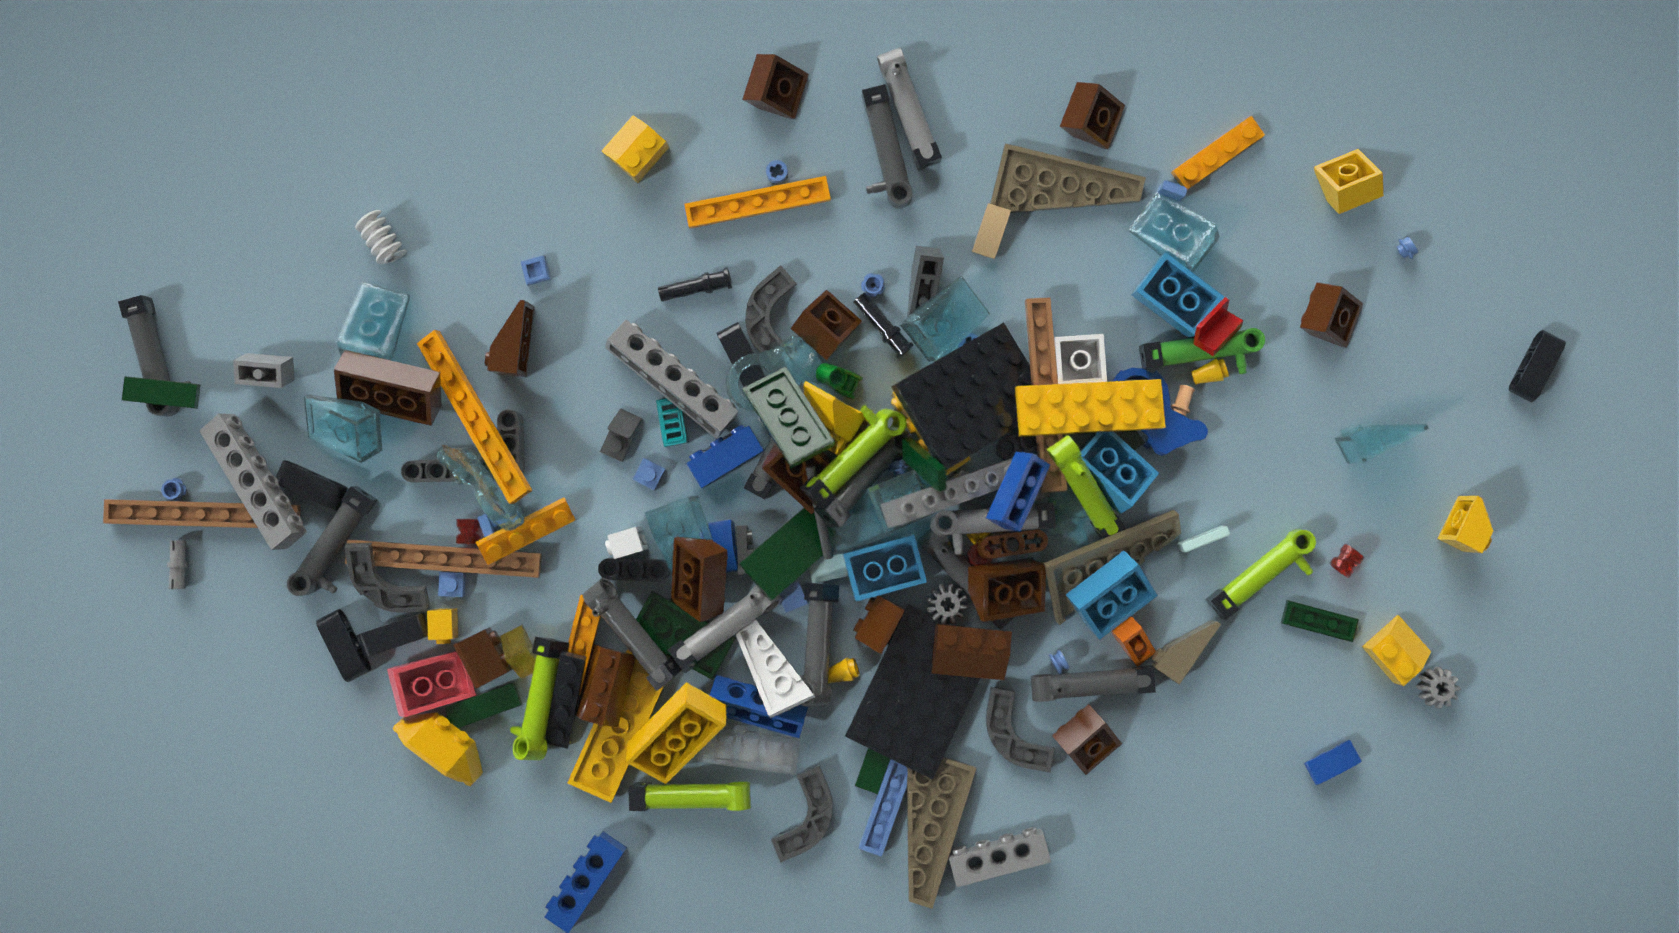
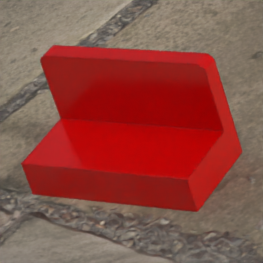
M1226 297L1197 325L1193 344L1212 356L1242 327L1244 321L1227 311L1229 299Z

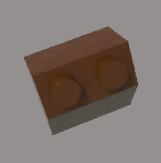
M757 54L742 100L758 109L789 119H795L809 74L776 54Z
M1077 82L1059 127L1075 138L1100 148L1108 149L1125 104L1100 84Z
M1316 282L1315 288L1310 294V301L1306 312L1302 315L1300 328L1311 336L1347 348L1363 303L1341 286Z
M825 290L801 313L790 329L824 359L828 360L861 324L862 320L833 294Z
M878 595L868 600L864 608L868 612L864 619H858L853 631L856 632L855 638L882 654L905 610L902 606Z
M491 627L453 645L476 689L513 670L510 666L512 665V660L509 654L503 652L499 645L501 639L495 630L492 631Z
M1089 704L1079 710L1070 721L1060 726L1057 732L1052 735L1085 775L1122 744L1107 723Z

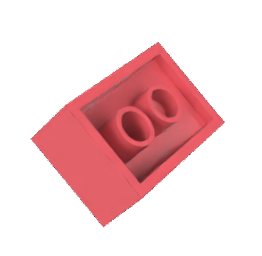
M456 651L387 669L397 711L401 717H408L476 696L473 683Z

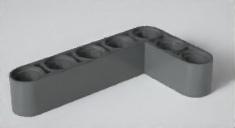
M506 409L497 416V430L505 444L510 438L515 440L516 447L510 452L524 474L523 417L517 411ZM513 414L515 424L512 427H507L505 419L508 415ZM483 458L411 460L405 462L401 467V476L407 482L495 481L492 473L489 476L483 474L482 468L486 464ZM440 464L442 465L444 472L443 475L438 478L435 475L434 470L435 467ZM462 464L468 467V473L464 477L460 476L458 472ZM414 465L419 468V475L416 478H413L410 473Z

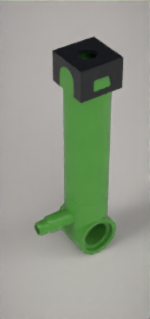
M1257 328L1237 331L1214 356L1194 345V337L1142 344L1139 346L1141 365L1143 369H1153L1168 365L1235 356L1239 374H1246L1245 354H1251L1262 349L1265 344V336ZM1247 335L1254 338L1255 344L1253 347L1246 344Z

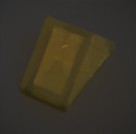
M521 625L500 635L506 662L521 679L532 674L536 654L532 653L533 645L524 626Z

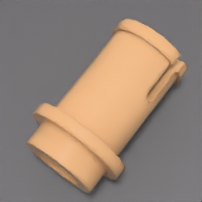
M1180 385L1175 403L1171 405L1172 410L1186 417V414L1190 413L1188 408L1195 389L1187 385Z

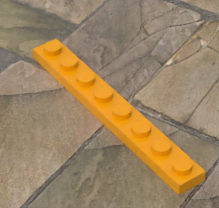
M433 330L420 340L417 345L433 371L440 372L441 387L508 503L515 504L530 493L532 489L441 332Z

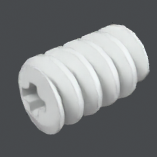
M374 210L363 216L355 227L358 232H361V238L367 240L366 246L372 248L371 254L377 256L376 262L378 264H388L403 257L407 251L397 250L402 243L400 241L392 242L397 235L395 233L387 234L392 227L390 225L383 227L382 224L387 219L385 217L377 218L382 211Z

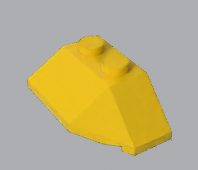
M437 712L403 717L392 728L398 734L405 747L444 776L464 782L465 785L471 787L482 775L483 771L476 742L466 732L455 727L446 717L439 715Z

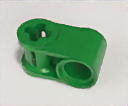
M829 363L819 365L815 373L819 383L852 400L855 398L853 394L859 381L863 380V377Z

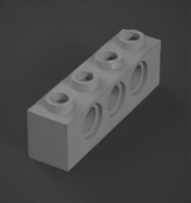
M1036 827L1024 829L1022 834L1015 836L1012 833L1001 835L999 840L992 842L982 840L976 842V846L970 848L959 846L953 848L949 854L956 887L1051 862L1044 833L1041 829H1036ZM1026 844L1028 850L1024 854H1017V846ZM1001 850L1005 852L1001 860L996 861L992 859L995 851ZM972 857L981 858V863L976 867L968 864Z

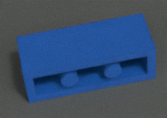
M742 424L730 431L732 436L725 440L720 437L710 443L712 448L704 453L702 450H699L689 456L691 460L686 464L701 488H705L764 452L763 447L749 425L744 427Z
M1015 452L986 519L1003 529L1021 532L1050 464L1032 453Z

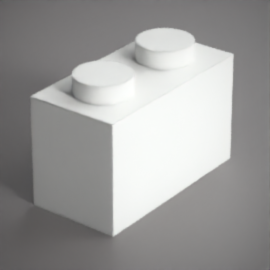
M642 526L607 535L608 541H605L609 555L613 554L614 559L649 549Z

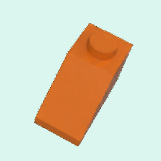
M1132 616L1111 631L1114 638L1137 667L1156 652L1143 628Z

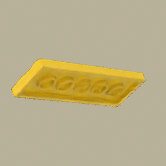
M1161 379L1017 386L1015 388L1019 437L1166 428Z
M637 659L633 667L618 727L593 724L567 782L610 803L613 802L629 766L626 763L627 742L649 721L664 688L663 686L658 691L654 689L646 679L649 674Z

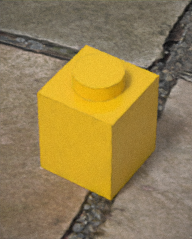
M457 608L427 611L428 640H436V644H449L451 639L458 637Z

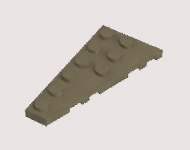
M1005 143L990 204L1011 210L1010 213L1138 203L1141 200L1146 177Z
M1175 510L1169 511L1045 562L1055 621L1061 625L1066 621L1065 617L1075 610L1066 594L1122 551H1125L1140 565L1145 561L1144 557L1152 551H1159L1181 534L1179 514Z
M943 757L933 780L907 767L909 902L933 909L976 772L975 766Z

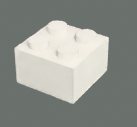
M1104 334L1054 337L1058 384L1107 382Z

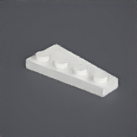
M756 619L736 633L770 718L815 697Z

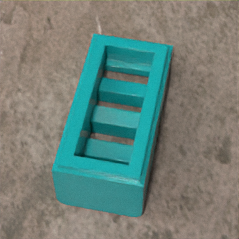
M667 398L656 400L664 447L689 443L683 411L677 406L675 409L663 411V406L673 403ZM678 414V418L665 420V415ZM679 422L680 427L667 429L666 425ZM681 432L679 437H668V434Z

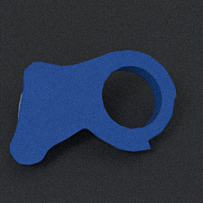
M1132 367L1124 371L1121 370L1113 378L1112 382L1129 379H1161L1166 428L1140 430L1148 436L1147 441L1143 445L1146 449L1152 447L1156 454L1163 456L1191 442L1201 441L1207 437L1208 429L1203 422L1191 420L1170 408L1168 385L1157 370L1151 373L1143 368Z

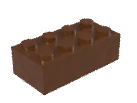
M344 350L333 369L337 404L432 426L442 407L440 372L349 350Z

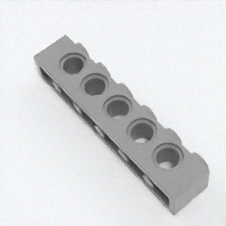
M625 320L607 339L605 348L716 439L720 437L736 418L739 411L733 402L723 399L718 395L717 390L712 385L702 382L697 373L692 369H686L680 364L679 359L675 355L664 351L658 341L648 338L643 334L642 329L637 324ZM637 344L641 347V350H633L630 345ZM655 359L660 365L653 366L649 363V360ZM668 375H676L679 380L671 381ZM686 390H694L697 396L692 397L688 395ZM705 405L714 406L716 411H708L705 408Z
M219 413L199 430L271 550L288 549L307 533L302 519L295 513L290 505L289 498L284 495L278 485V480L271 474L265 459L259 454L254 446L253 439L248 436L242 426V421L235 414Z
M1013 458L946 481L947 488L944 491L937 492L930 486L880 504L888 528L902 525L998 490Z

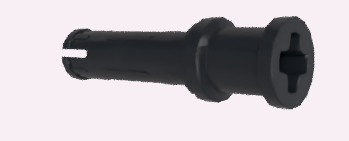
M726 267L723 271L711 274L705 272L702 274V277L659 286L658 293L661 302L699 292L706 291V293L711 294L713 290L726 287L732 289L733 287L728 267Z
M865 292L854 300L853 303L883 336L882 341L884 344L888 343L895 351L897 359L901 358L914 346L912 342L909 343L900 333L901 329L899 327L893 326Z

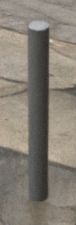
M815 465L805 467L808 479L812 476L817 477ZM814 511L824 559L833 558L827 524Z

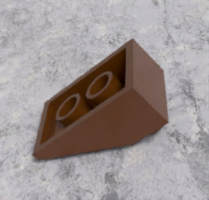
M525 300L518 302L490 345L489 352L485 354V366H488L487 371L498 375L527 378L535 306Z

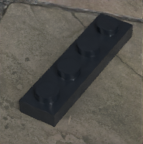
M565 651L560 655L545 740L549 745L566 749L570 745L587 656Z

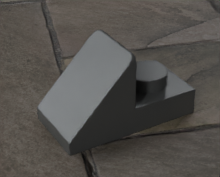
M620 408L607 428L609 432L600 452L623 462L643 418Z
M747 525L737 526L738 575L745 573L739 563L755 550L748 549V545H752V530H748Z

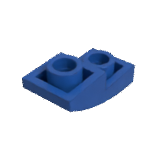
M730 519L708 523L709 540H713L728 550L726 573L738 571L734 522Z
M1347 740L1306 761L1304 765L1315 785H1319L1356 766L1362 760L1351 740Z

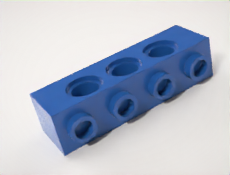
M716 675L710 696L726 705V718L800 738L808 706L800 704L770 718L757 686Z
M604 831L599 837L593 836L586 846L590 849L585 857L580 855L573 865L576 871L572 877L567 875L560 884L559 888L562 891L559 896L553 895L545 906L548 912L544 918L566 933L570 932L627 848ZM592 856H600L603 859V865H595L592 861ZM586 876L589 879V885L580 884L578 877ZM564 897H573L575 899L576 904L572 906L568 905L565 902Z

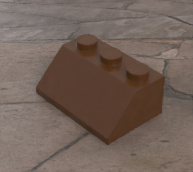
M775 443L765 459L762 469L812 515L814 513L813 503L800 489L808 480L805 467L815 465L818 476L832 460L824 452H821L791 468Z
M675 537L671 601L699 622L724 613L728 550L713 540Z
M1031 558L968 567V592L981 621L986 622L1045 612V564Z
M937 624L935 626L931 673L1005 680L1010 659L1012 632Z
M594 644L576 711L577 717L601 726L618 727L636 660L633 654Z

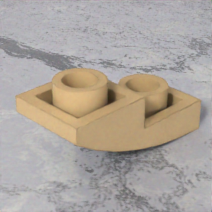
M990 203L987 204L972 249L973 253L995 259L1011 210Z

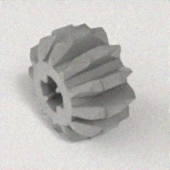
M951 583L948 584L947 591H945L943 584H939V594L934 589L930 591L936 598H927L926 601L928 603L934 604V606L928 607L927 611L933 612L937 610L932 618L937 620L942 615L941 624L945 625L947 617L954 624L955 618L953 615L956 614L960 619L964 617L958 610H967L968 607L966 605L960 604V602L967 600V597L965 595L957 597L962 591L959 587L952 593L953 584ZM946 597H949L953 603L952 608L948 607L949 610H944V606L941 605V601H946Z
M1435 667L1434 671L1426 669V677L1418 676L1423 681L1422 684L1416 685L1417 689L1422 690L1418 695L1419 698L1425 699L1426 705H1434L1437 709H1441L1443 704L1447 707L1451 706L1450 699L1457 700L1458 697L1454 693L1461 690L1459 686L1454 685L1459 679L1451 676L1452 672L1448 669L1442 670L1441 667Z

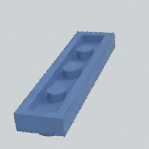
M890 759L858 846L861 850L881 857L907 787V767Z

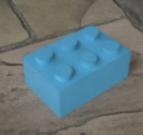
M1167 253L1159 257L1131 294L1187 338L1195 336L1197 325L1224 298L1222 294Z
M1095 432L1080 448L1082 459L1109 505L1119 514L1130 509L1159 474L1115 432Z
M911 534L842 553L855 601L927 582L915 535Z
M1122 551L1066 594L1083 622L1099 640L1158 596L1140 566L1125 551Z

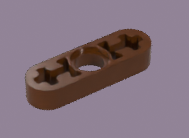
M1039 529L990 536L979 541L977 550L984 559L1042 551L1047 547L1048 537L1044 531ZM1034 534L1036 538L1041 540L1037 547L1034 543L1025 545V540L1033 539ZM1011 537L1018 541L1019 546L1016 551H1011L1007 547V541ZM989 541L990 545L1000 544L1001 549L992 550L990 555L989 551H985L984 546H987Z

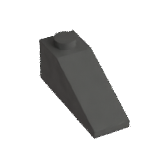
M916 246L911 270L907 324L931 326L944 262V256L939 248Z

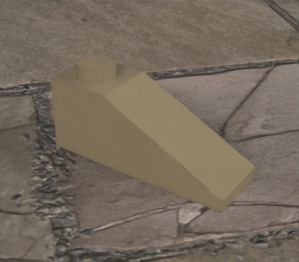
M1210 620L1164 645L1162 649H1157L1152 656L1153 663L1151 666L1180 685L1221 624Z

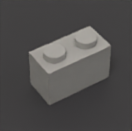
M246 353L233 360L235 384L283 388L294 381L293 357Z

